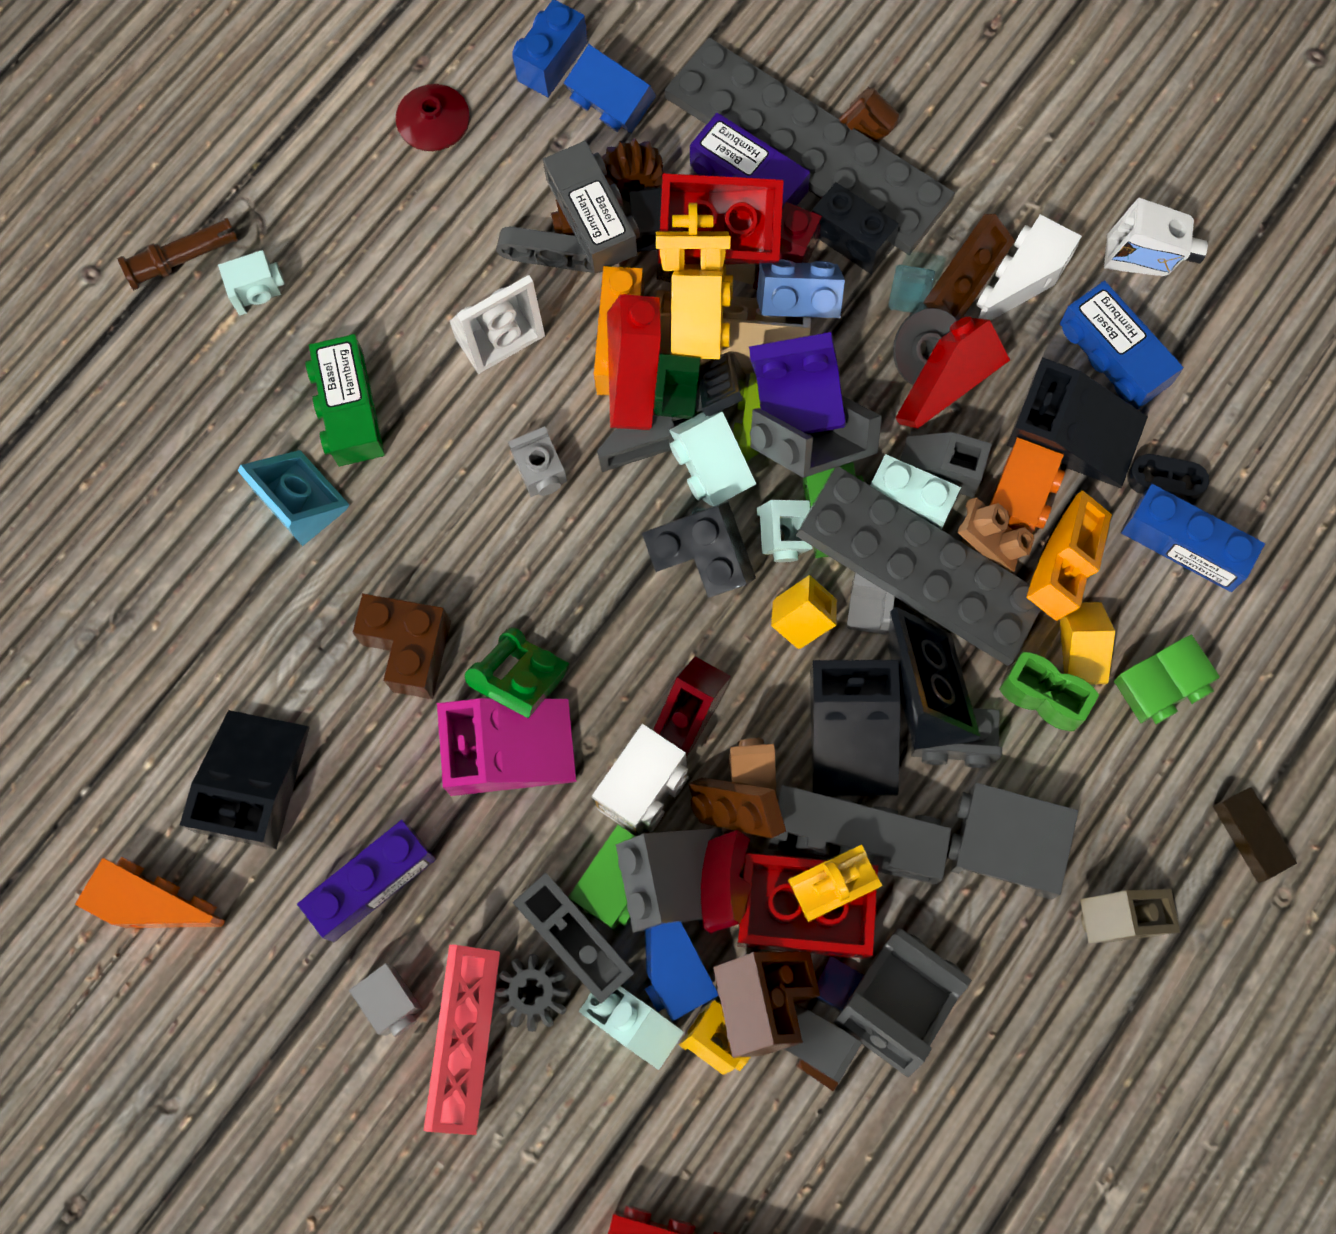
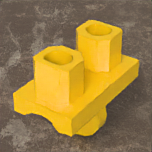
M689 203L688 215H672V227L688 228V231H656V249H660V258L664 271L684 270L685 249H701V270L722 271L726 249H730L731 236H729V231H697V228H713V215H697V203Z
M862 845L788 880L808 922L883 886Z

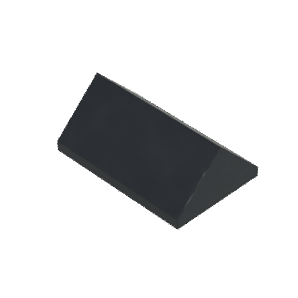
M895 607L890 611L888 649L891 660H899L900 696L914 750L976 741L981 736L951 633Z

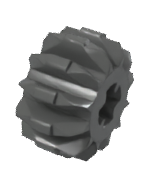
M536 954L529 956L528 969H525L520 959H514L512 965L517 975L514 977L505 971H502L499 975L502 980L510 983L509 989L498 988L495 990V996L501 998L509 997L510 1001L499 1007L500 1014L505 1015L516 1009L510 1023L516 1028L522 1024L527 1015V1028L531 1032L537 1030L538 1016L541 1017L547 1027L553 1026L554 1021L548 1011L552 1008L562 1015L567 1011L563 1005L555 1002L557 997L566 998L571 996L570 989L556 988L557 984L567 978V974L564 971H559L549 977L555 966V961L551 958L544 962L540 971L539 959ZM536 980L538 981L536 986L544 988L543 996L536 997L535 1005H528L530 999L523 997V989H529L531 981Z

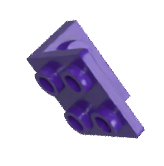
M831 332L749 346L751 364L757 377L760 408L806 434L840 429L846 426L837 356Z

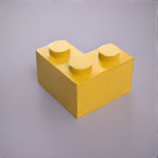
M684 264V270L673 272L671 355L697 357L700 359H720L723 347H730V323H723L724 307H730L731 300H733V275H726V264L723 265L722 271H704L700 269V264Z

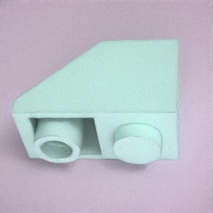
M621 986L602 1003L590 992L587 1000L578 1011L658 1070L684 1034L681 1029Z

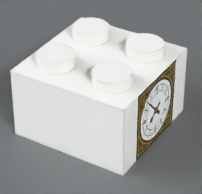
M642 724L593 793L592 797L597 809L635 836L641 835L644 830L651 833L665 813L662 810L664 801L669 794L675 798L689 778L686 775L688 772L686 753Z

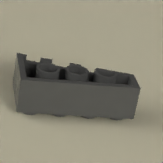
M781 785L778 804L786 832L770 838L768 849L828 861L862 845L871 865H878L879 873L935 885L943 880L951 828L941 826L940 819L924 815H916L914 819L898 815L899 812L891 808L881 806L871 808L856 804L852 800L828 797Z

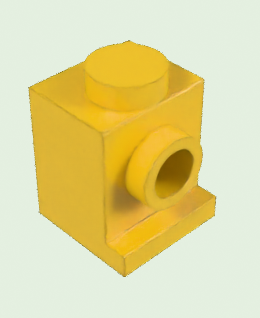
M715 1000L700 1009L678 1044L684 1050L689 1049L723 1075L734 1069L740 1071L750 1059V1057L732 1058L722 1006ZM713 1036L721 1039L722 1048L711 1041Z

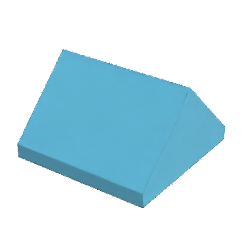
M301 450L242 464L238 469V472L251 489L302 546L344 513L350 505Z

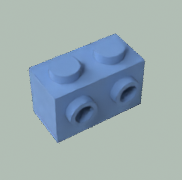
M779 259V263H760L757 302L761 315L840 318L845 279L838 264L827 261L794 263L789 260Z

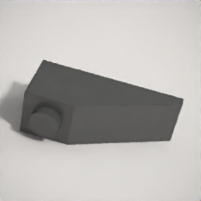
M544 873L512 902L600 1003L604 1002L634 974L547 873Z

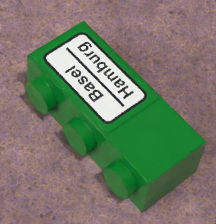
M352 334L309 344L311 360L305 361L311 384L316 383L318 395L312 396L318 419L323 418L325 431H321L319 434L325 455L331 454L339 467L385 456L365 357L356 335Z

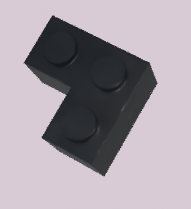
M728 501L642 533L656 572L694 559L708 598L745 586L756 579Z

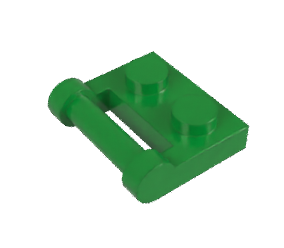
M510 627L500 635L496 647L481 662L474 663L466 671L465 680L472 689L529 718L564 678L569 663L555 656L550 651L526 641L522 631ZM510 655L519 660L502 680L493 676V673Z

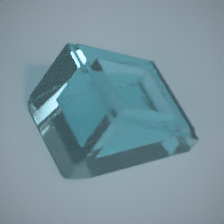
M896 265L888 304L889 308L911 313L926 309L927 307L923 302L932 290L935 271Z

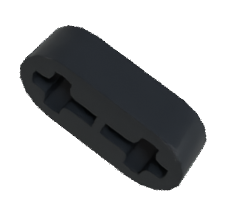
M1145 454L1139 456L1129 468L1127 481L1135 492L1142 495L1151 484H1154L1190 503L1196 501L1208 488L1209 475L1204 467L1195 462L1155 454ZM1144 467L1151 468L1150 473L1155 476L1151 482L1145 481V474L1140 473ZM1185 475L1191 476V483L1195 484L1191 490L1186 489L1184 481H1180Z

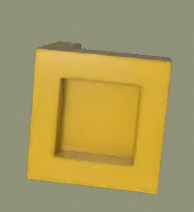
M808 575L773 600L771 626L798 649L803 648L836 626L837 599L811 575Z

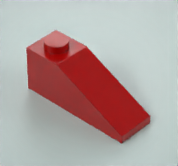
M620 294L607 311L610 428L650 430L652 428L661 341L660 297Z
M967 316L957 320L950 326V332L938 340L895 418L898 424L918 429L1010 361L990 320Z

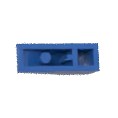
M681 922L662 924L645 930L646 973L652 982V985L645 988L657 1012L666 1009L671 1021H674L719 996Z

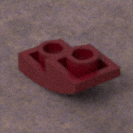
M739 830L708 841L701 877V911L704 929L709 933L740 924L747 910L746 903L751 885L743 880L739 874L745 865V855L750 839Z

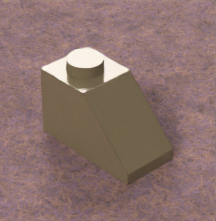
M1171 889L1126 890L1080 899L1082 907L1081 922L1083 929L1087 933L1089 944L1180 933Z

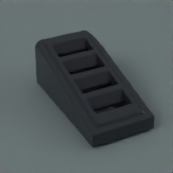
M726 352L721 355L720 359H712L700 365L699 387L702 410L706 416H711L742 401L746 375L734 352Z

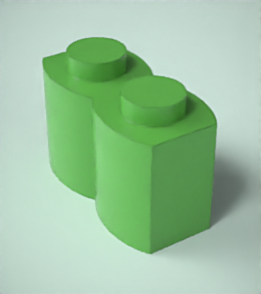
M1191 634L1124 671L1114 680V683L1141 724L1151 718L1155 724H1159L1178 712L1174 706L1175 704L1186 698L1189 699L1191 704H1194L1213 693L1214 690L1211 684L1219 679L1220 676Z
M1030 652L1021 653L999 688L1000 692L1011 703L1024 709L1036 710L1048 724L1064 731H1075L1086 720L1099 697L1098 692L1085 680L1074 675L1061 674L1049 660Z

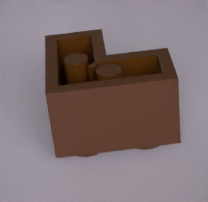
M362 593L353 634L363 646L390 651L383 681L394 693L433 699L451 625V620L445 609Z
M752 952L713 967L732 1058L763 1056L803 1043L794 1005L820 996L810 952Z

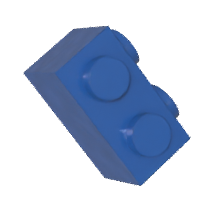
M552 0L545 10H541L536 15L533 26L525 38H520L513 48L512 58L517 81L549 97L588 43L585 15L557 0Z
M588 44L564 81L565 86L572 93L569 97L572 102L587 112L590 107H593L602 113L599 119L616 132L622 127L632 134L657 96L649 84L590 44Z

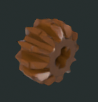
M636 138L630 143L619 141V146L607 147L606 154L601 156L607 170L605 178L608 184H615L621 197L626 198L627 202L630 201L629 192L639 191L645 187L657 188L662 185L664 173L662 156L659 154L658 148L651 146L650 141L640 144Z

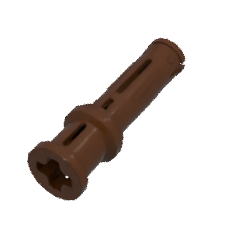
M225 218L223 221L162 247L158 243H152L148 245V250L127 259L124 256L117 259L131 288L136 290L139 289L140 283L159 275L164 278L170 276L169 273H172V267L232 242H237L238 239L234 231L221 237L218 236V233L232 228L228 218Z

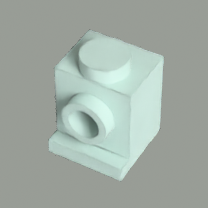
M263 250L218 265L228 298L239 316L246 314L245 306L263 304L272 297L281 295L279 286L285 285L277 262L270 264Z
M770 500L757 507V516H760L762 554H773L774 562H793L798 560V554L800 555L812 549L810 544L795 536L810 510L809 500ZM781 530L785 535L784 541H781Z

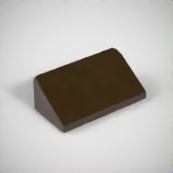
M1252 787L1213 806L1258 883L1266 881L1297 864Z

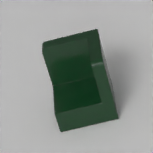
M659 354L654 415L685 419L694 417L700 358Z

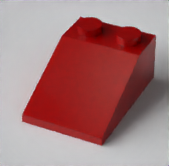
M663 173L660 231H688V228L672 227V215H688L689 203H697V215H713V228H697V231H729V236H731L730 249H726L724 264L779 263L784 180ZM659 249L658 264H662V263H661V258H660V249ZM685 249L684 264H700L701 249Z

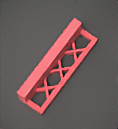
M449 945L424 1131L465 1135L477 1134L500 951L462 945Z

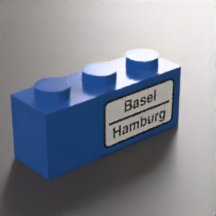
M1105 280L1070 304L1060 322L1067 339L1073 344L1079 345L1087 354L1092 367L1099 373H1104L1114 385L1117 395L1125 402H1129L1137 410L1170 387L1184 368Z
M1151 484L1140 498L1121 534L1231 593L1248 578L1266 544L1154 484Z

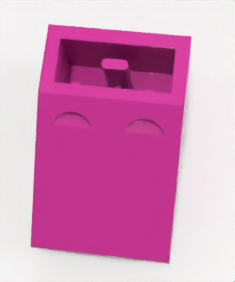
M491 698L437 703L443 788L450 796L577 782L569 699H545L529 718Z

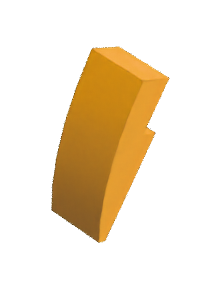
M1083 490L1075 496L1052 533L1040 557L1026 596L1027 599L1055 621L1081 607L1087 578L1100 570L1112 514Z

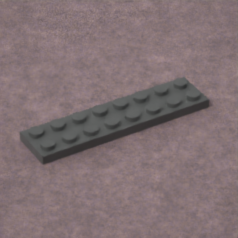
M710 37L665 88V98L706 125L716 113H719L810 171L808 190L822 199L833 184L837 182L899 223L894 246L909 256L953 201L954 191L854 128L851 130L832 114Z

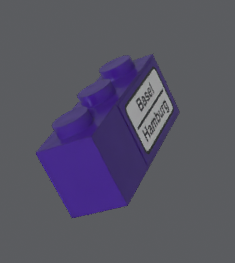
M719 113L713 116L690 144V166L697 175L784 180L782 209L786 202L797 206L808 193L810 171Z
M401 819L300 900L297 905L323 939L335 942L426 869L436 858L414 830Z

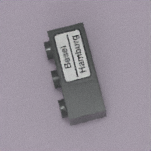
M585 140L543 158L546 181L594 274L602 271L603 266L611 267L636 256V239L640 238L638 226L632 215L626 217L621 209L624 205L621 194L615 184H608L605 178L607 170L598 152L592 154Z

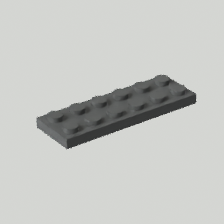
M839 466L831 471L795 535L1007 666L1015 662L1040 611L1038 606L1026 598L1030 584Z

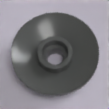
M936 308L921 309L908 316L899 327L894 339L893 357L898 372L908 383L914 385L938 340L949 333L950 326L957 321L947 311ZM925 341L927 348L925 353L921 355L920 347L922 342Z

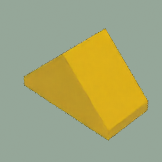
M1083 602L1079 609L1060 619L1064 674L1077 676L1089 684H1107L1110 676L1115 629L1102 602Z

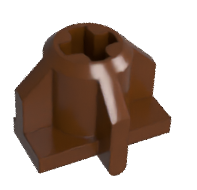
M868 86L850 104V108L839 117V120L851 130L854 128L866 137L876 140L883 139L896 127L899 122V113L875 88Z

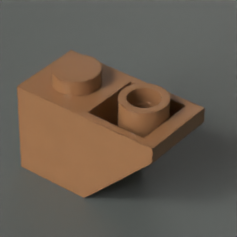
M751 738L738 741V746L730 747V782L774 789L776 793L774 744H764L763 739Z

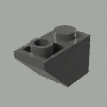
M954 432L907 436L900 461L961 487L959 494L973 498L982 480L992 444Z

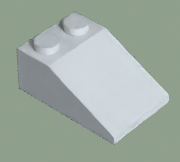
M529 275L508 287L496 290L490 297L478 304L462 309L450 320L457 342L478 374L545 337L534 283Z

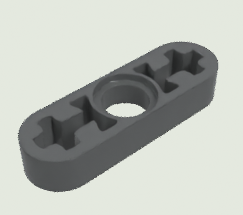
M504 227L500 230L496 251L500 256L508 260L594 273L575 236L519 227Z

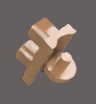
M977 497L967 500V516L958 529V534L963 537L961 542L1013 573L1018 558L1030 554L1034 535L1025 527L1012 530L1008 526L1010 519L1008 511L999 503L986 506Z

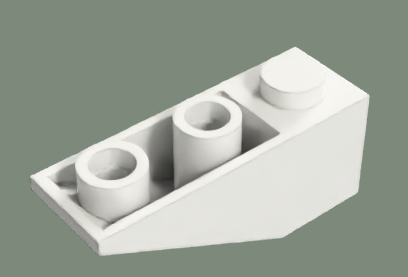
M1041 214L1032 228L1025 225L1014 244L1019 249L1014 257L1006 255L995 276L1000 278L994 288L987 285L976 305L981 308L978 319H988L991 321L1054 286L1073 257L1082 236Z

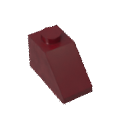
M788 202L785 203L782 209L780 259L789 260L794 263H808L819 240L822 216ZM759 268L753 283V289L755 290L758 288Z
M695 656L676 677L653 731L684 751L687 759L716 710L731 676Z

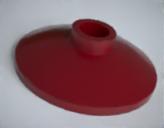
M428 84L417 87L404 96L397 107L395 120L400 136L410 146L423 151H440L453 146L464 136L469 126L470 112L466 100L458 91L446 85ZM430 109H435L433 112H426Z

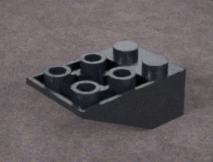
M1042 357L1006 446L1012 448L1017 437L1064 454L1060 464L1062 467L1122 488L1148 417L1083 372Z
M813 660L810 669L813 793L824 796H898L900 744L899 660Z
M228 710L191 783L180 826L198 834L277 850L310 727Z

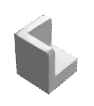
M855 573L852 581L847 628L887 634L890 623V611L893 610L895 596Z

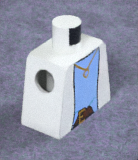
M1138 198L1107 234L1104 268L1166 276L1183 260L1200 264L1206 256L1208 242L1192 237L1194 219L1191 215Z

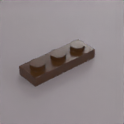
M996 214L983 215L923 303L927 308L947 311L957 320L963 318L1015 242Z
M703 777L688 783L692 795L691 807L700 823L730 830H739L740 832L774 838L786 832L774 789Z

